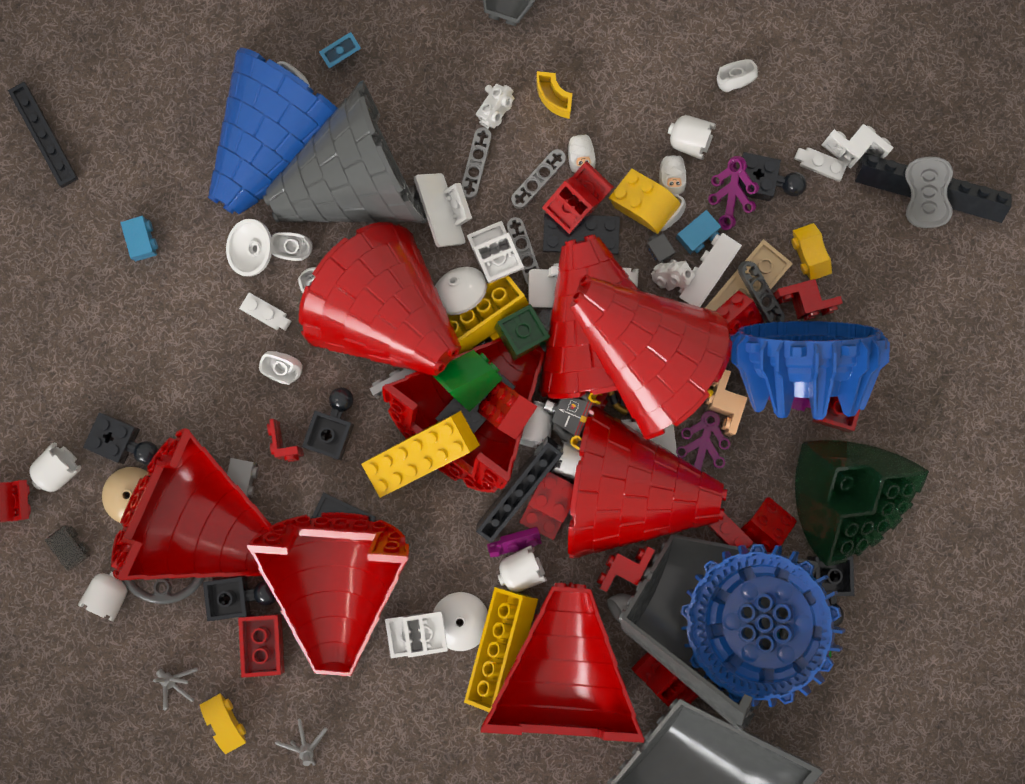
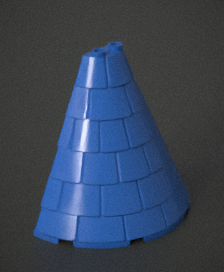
M246 48L237 50L208 198L216 204L218 202L224 204L223 208L231 214L234 212L241 214L263 199V195H266L268 186L284 171L295 155L317 133L337 107L319 93L313 95L314 91L306 82L274 61L268 59L266 62L259 53Z

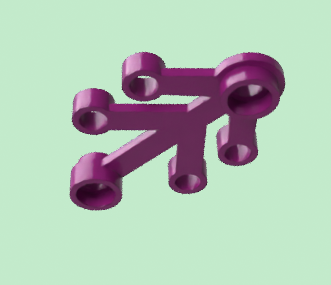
M741 156L732 157L728 162V168L711 178L712 185L717 187L721 186L724 183V179L731 175L729 184L708 197L709 203L716 205L728 194L725 215L719 219V225L723 230H729L736 224L735 217L733 216L736 196L743 205L744 212L751 213L756 209V204L753 201H749L738 184L740 177L746 185L747 193L754 194L759 191V185L756 182H752L745 171L747 164ZM737 162L740 164L739 169L736 167ZM716 177L720 180L719 184L716 182ZM751 185L754 186V188H755L754 191H751V189H750V186H751ZM713 196L717 198L716 202L713 201ZM748 204L751 205V210L747 208ZM728 218L730 219L731 224L727 223Z
M705 412L701 416V422L690 428H684L681 431V437L688 440L694 433L704 429L702 437L686 446H680L676 450L677 456L684 458L687 453L699 447L694 467L700 471L706 449L713 460L714 467L720 469L725 465L724 458L719 456L710 440L711 431L717 438L718 447L721 450H726L730 447V441L723 436L718 427L720 417L716 412ZM712 417L714 423L709 424L707 418ZM685 430H688L690 432L689 437H685L683 435V432ZM723 440L728 443L725 448L721 446V441ZM684 449L685 455H679L678 450ZM717 459L722 460L723 464L721 466L716 465Z

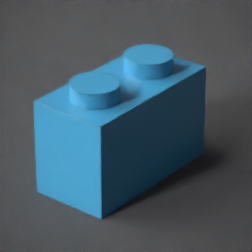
M350 32L319 51L327 66L331 68L360 50L361 47Z
M705 210L680 231L676 239L690 255L694 251L698 253L705 247L704 243L708 239L713 241L715 236L719 235L718 231L721 226Z
M140 216L120 222L132 260L136 262L157 255L156 249H158L156 239L152 238L151 232L153 227L150 220L147 221L145 217Z

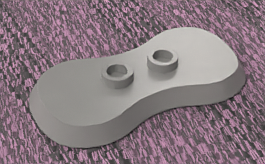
M933 156L922 157L908 165L905 177L911 189V200L906 209V217L912 225L920 228H935L945 225L951 219L953 211L947 197V188L953 176V169L947 160Z

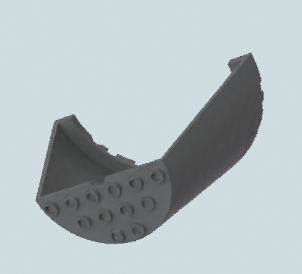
M671 534L668 541L664 540L661 546V553L655 555L652 568H647L644 575L646 579L638 583L637 593L635 596L631 595L627 604L628 608L622 610L618 619L621 622V629L730 724L743 732L755 716V713H753L754 709L758 710L762 700H759V704L753 707L751 706L753 697L744 694L738 703L734 702L729 698L728 690L720 691L718 685L711 679L706 680L703 678L706 673L701 667L694 668L690 662L693 656L692 647L684 646V644L689 643L687 629L681 630V627L688 625L687 619L681 614L682 606L690 604L692 599L686 592L687 590L695 589L699 583L695 576L698 574L705 576L704 565L710 560L717 563L723 562L722 552L729 551L732 556L739 554L738 547ZM798 558L797 563L800 564L807 560ZM808 560L810 563H812V564L814 565V570H813V576H814V575H815V572H816V569H817V566H818V563L815 562V561ZM763 597L761 604L768 608L770 600L767 597ZM750 607L744 609L745 616L751 618L753 612ZM781 607L779 610V615L782 618H787L788 611L784 607ZM764 617L762 625L765 628H769L770 620ZM746 627L744 632L746 637L752 638V629ZM781 628L780 636L783 639H787L788 631L785 628ZM764 638L762 645L764 648L770 649L771 642L769 639Z
M675 699L669 706L671 711L666 715L663 714L656 722L658 726L654 730L651 729L645 735L644 739L646 742L641 745L639 744L632 751L634 756L623 762L619 768L621 772L617 776L614 774L607 784H814L824 770L746 730L742 732L736 729L728 721L683 699Z

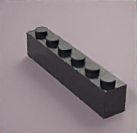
M548 436L544 439L479 520L476 526V532L490 543L494 541L561 458L563 447Z

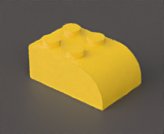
M634 169L628 172L609 196L615 209L656 234L661 231L681 205L679 200L669 190Z

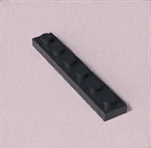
M22 82L9 89L8 92L59 186L63 188L78 180L75 171L28 85Z

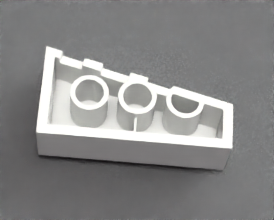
M724 233L721 236L718 234L711 242L714 245L711 251L706 250L700 258L703 261L700 267L695 266L692 270L695 277L691 280L690 285L678 291L681 293L679 297L691 305L701 307L742 246Z

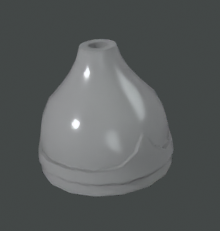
M619 593L607 599L609 610L619 623H621L618 620L623 609L626 610L628 608L627 604L631 595Z

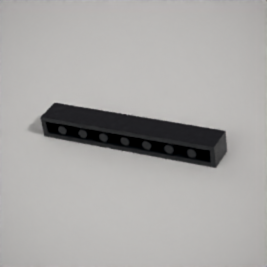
M863 154L856 169V183L911 198V189L905 177L908 165L879 158L875 155ZM955 178L951 179L947 188L948 200L952 209L1002 223L1012 207V194L1004 191L994 190Z

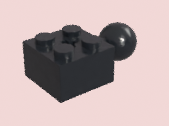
M743 152L741 157L745 159L747 164L745 171L752 182H756L759 185L757 193L749 194L746 191V185L739 177L738 184L747 197L771 201L774 197L776 186L782 187L789 196H799L805 191L807 182L801 173L791 172L786 176L778 175L780 159ZM755 174L759 175V180L756 179ZM751 185L750 189L751 191H754L755 188L753 185Z
M339 387L331 392L329 396V403L332 407L330 415L314 411L302 445L303 448L342 461L354 424L341 420L342 413L349 410L354 402L353 394L350 390ZM331 431L332 438L326 441L327 438L324 435Z
M100 412L83 448L121 464H124L129 453H132L136 462L144 466H148L158 451L157 446L150 441H143L139 444L135 442L140 431L139 428ZM111 435H112V437L114 438L113 441H110V440H109V437H110Z
M807 556V560L818 563L814 575L816 580L825 575L829 577L822 583L827 595L834 591L838 592V594L828 600L830 605L840 608L841 617L834 621V626H839L843 622L844 612L837 604V596H855L853 556Z
M247 576L203 582L207 621L251 615L249 601H256L264 606L271 605L276 601L266 581H262L254 589L248 590ZM227 594L228 596H230L229 603L226 600L224 601V597L227 596Z

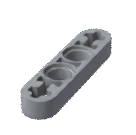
M485 127L478 128L474 134L461 185L466 199L475 198L479 190L491 143V132ZM484 132L488 138H484L483 146L479 145L480 137L478 135H482ZM476 150H481L484 153L481 159L473 157V153ZM471 168H477L479 175L471 177L468 172ZM466 179L477 181V184L473 182L472 190L474 192H471L470 195L464 190L469 187V181H466Z
M556 149L550 152L513 193L511 202L516 209L525 208L564 165L566 156L562 150ZM554 155H561V162L556 161L553 164V167L555 168L553 170L552 166L549 165L547 162L551 164L554 161ZM542 168H547L550 170V175L542 177L539 171ZM535 182L538 188L535 191H530L527 188V184ZM524 189V191L527 193L526 196L523 198L524 203L522 204L520 202L517 204L516 197L520 198L524 194V192L521 190Z
M513 217L507 223V230L521 262L525 257H530L533 260L531 266H524V269L521 270L528 286V273L526 274L525 271H530L534 268L539 269L523 221L520 218ZM513 222L521 225L518 227L520 234L523 232L524 235H518L513 238V236H516L515 229L510 228ZM518 240H525L527 246L524 249H519L516 246Z

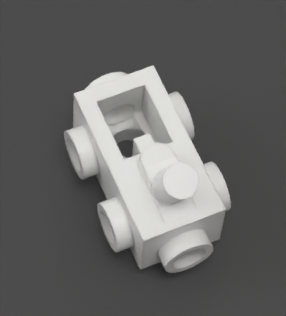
M495 84L494 87L491 85L485 87V91L489 95L476 112V116L480 119L479 123L487 129L489 127L494 129L500 125L502 116L512 107V102L515 99L512 95L514 91L507 85Z
M674 259L670 260L669 263L657 264L651 273L653 282L660 288H666L668 291L675 287H680V289L687 288L695 277L686 261L677 262Z

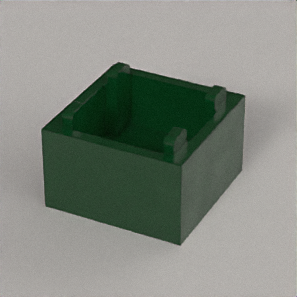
M531 304L498 321L495 326L496 332L514 361L546 344L550 339L548 332Z

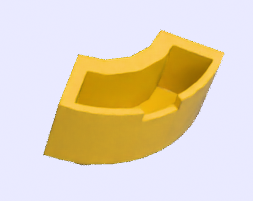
M537 71V91L543 104L554 114L570 119L573 93L566 92L559 86L556 81V73Z
M812 223L793 230L794 238L791 239L793 248L797 249L800 257L802 273L804 275L807 274L810 280L832 274L831 258L826 251L822 233L817 226Z
M220 693L200 704L206 725L211 724L216 734L213 738L224 754L246 743L244 736L246 730L236 720L232 712L233 705L228 698L225 699Z

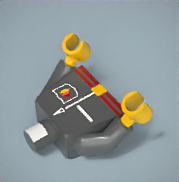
M587 391L581 397L560 399L559 403L548 399L544 407L545 411L554 414L551 422L559 438L571 444L577 450H580L577 443L582 440L580 434L592 404L601 403L596 401L597 395Z

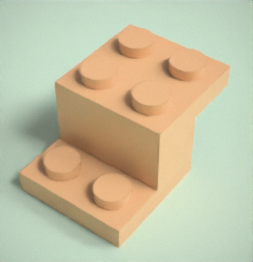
M725 370L720 381L712 383L711 386H714L713 395L706 399L705 404H708L707 410L728 416L727 419H724L721 429L724 430L723 435L731 437L736 435L748 397L725 390L731 371Z

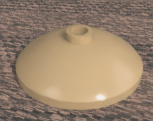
M126 467L117 470L107 479L102 491V502L106 512L112 519L120 523L127 503L139 479H143L149 472L137 467ZM126 492L130 493V497L128 499L125 498Z

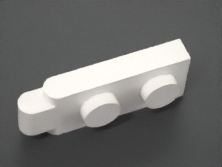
M798 148L794 160L801 162V167L838 182L841 181L848 164L811 148H806V150Z
M248 293L239 308L275 330L281 328L286 331L292 322L285 318L286 313L251 293Z

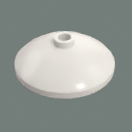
M255 219L242 220L232 228L226 243V255L231 268L236 273L242 276H255L266 268L273 248L268 228L262 222Z
M460 267L444 274L435 287L447 314L458 315L471 310L479 304L486 293L487 281L483 273L478 269Z
M465 592L452 593L441 599L433 612L442 611L447 647L455 651H466L479 645L488 614L484 603L476 596ZM457 619H462L464 624L458 626L456 624Z

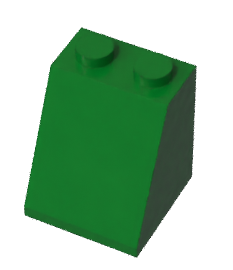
M474 350L450 361L444 371L434 376L469 412L503 379L498 374L500 370L492 362L488 364L490 360L483 353L479 355Z

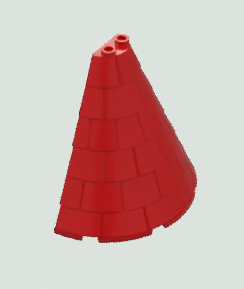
M391 222L373 223L356 230V235L351 239H342L320 261L312 273L315 276L312 284L304 289L299 307V323L303 327L301 333L304 339L311 346L326 348L329 351L367 358L371 361L434 376L444 371L446 365L452 358L458 355L462 348L450 323L446 309L443 307L438 291L433 285L421 252L417 248L413 234L400 224L393 225Z
M592 234L585 236L583 241L577 242L576 239L566 241L565 245L561 248L559 272L548 331L550 339L546 343L538 388L539 394L542 397L548 395V398L567 399L581 397L586 394L585 391L597 395L617 390L610 375H607L596 352H594L570 305L572 297L579 286V280L586 274L590 277L611 282L612 284L640 290L616 261L601 238Z
M587 274L579 280V286L572 297L570 308L607 375H610L632 419L635 418L643 438L646 440L664 434L665 428L671 424L675 426L681 424L705 402L710 395L707 390L714 381H720L727 367L732 350V341L729 339V334L732 333L728 321L716 311L638 291L630 287L612 284L608 281L590 277Z
M501 338L472 349L479 355L483 353L490 360L488 363L492 362L500 370L499 372L515 386L514 390L528 400H532L545 352L541 347L515 361L512 359ZM469 350V351H467V352L458 354L456 357L452 358V360H454V359H456V358H458V357H460V356H462V355H464V354H466V353H468V352H470V351H472V350ZM421 372L406 375L405 378L385 384L382 387L383 399L385 402H389L391 406L388 412L406 439L438 423L435 418L454 398L433 375ZM486 419L474 433L480 446L470 453L438 468V470L455 481L462 479L467 487L477 491L489 493L496 492L498 488L502 490L511 478L523 429L515 440L497 429Z
M592 405L589 411L591 417H587L579 450L581 460H579L576 467L570 509V515L573 516V519L570 520L568 530L569 558L577 559L592 553L596 554L643 540L647 541L663 535H671L690 528L695 529L718 523L719 520L723 521L724 509L721 508V503L726 501L727 489H723V483L700 471L660 444H656L650 439L646 440L640 432L635 431L618 418L612 417L596 405Z
M184 428L177 431L175 434L177 438H169L154 455L147 466L148 475H145L143 479H139L120 521L124 527L123 530L116 534L112 549L111 567L116 569L113 571V576L121 581L188 577L262 576L258 569L259 566L248 550L247 545L258 533L262 534V536L268 533V527L272 524L268 522L256 505L249 500L241 488L235 485L206 448L201 446L190 430Z
M342 512L321 513V517L312 519L308 515H302L269 526L268 533L263 536L258 533L247 545L314 673L340 675L343 677L353 674L361 654L371 637V633L380 619L381 612L388 602L390 594L399 580L400 573L408 561L409 544L405 543V536L396 527L383 520L372 522L369 521V517L366 515Z
M555 583L551 587L540 609L541 611L528 633L527 639L516 656L517 659L504 680V684L493 702L491 710L481 725L480 732L522 735V732L588 736L609 741L644 743V737L637 722L636 713L618 669V663L599 615L592 590L586 589V585L574 584V588H568L566 583Z

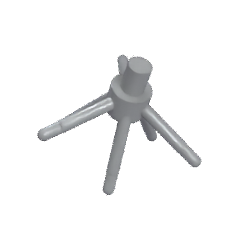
M193 668L173 676L170 673H165L162 669L156 672L159 678L153 679V682H159L163 686L164 711L168 709V689L172 687L189 701H194L189 694L175 683L188 684V680L180 679V677L198 671V668Z
M298 719L302 745L299 747L294 741L290 742L293 746L280 741H276L275 744L299 753L304 766L316 765L312 758L313 750L328 728L325 727L315 740L308 744L305 741L302 721Z

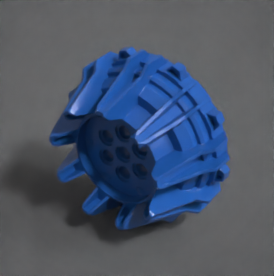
M828 321L768 322L741 327L736 334L730 335V340L732 341L731 362L739 369L754 411L761 412L765 408L770 396L774 413L778 418L788 417L794 397L809 398L812 417L816 420H823L825 418L830 397L838 396L843 413L849 417L855 416L859 409H865L880 370L889 362L890 342L880 329L867 325Z
M753 544L750 552L745 545L738 546L739 554L732 556L729 551L722 552L723 562L717 563L710 560L704 565L705 576L701 574L696 575L695 578L699 583L695 589L687 590L686 593L692 599L690 604L683 605L681 609V614L687 619L688 623L687 626L681 627V630L687 629L689 641L684 646L692 647L693 656L690 659L694 668H703L706 672L703 678L706 680L711 679L718 685L720 691L728 690L729 698L734 702L738 703L746 694L753 697L751 702L753 707L759 704V700H768L769 707H774L777 699L785 705L794 701L796 690H799L805 696L810 694L811 690L808 684L812 680L816 681L819 685L822 684L825 680L820 671L830 672L834 665V662L829 657L830 651L840 652L843 650L842 646L834 643L835 633L843 634L846 630L834 626V621L841 617V611L839 607L830 605L828 600L838 594V592L834 591L827 595L822 583L829 577L825 575L816 580L813 576L814 565L808 560L800 564L797 563L798 551H793L790 558L781 554V545H776L771 554L766 551L763 544ZM763 597H767L770 600L768 608L761 604ZM746 607L752 609L753 614L751 618L744 614ZM781 607L787 609V618H782L779 615ZM764 617L770 620L769 628H765L762 625ZM746 627L752 629V638L746 637L744 633ZM781 628H785L788 631L789 636L787 639H783L780 636ZM764 638L770 640V649H766L762 645Z

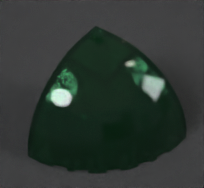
M838 440L803 442L796 467L795 498L803 532L814 553L826 566H832L846 562L847 558L854 554L857 556L863 554L862 552L869 545L874 547L884 539L883 534L890 528L893 530L902 521L901 515L907 512L908 509H911L913 506L911 501L916 493L921 492L929 471L903 456L870 445Z

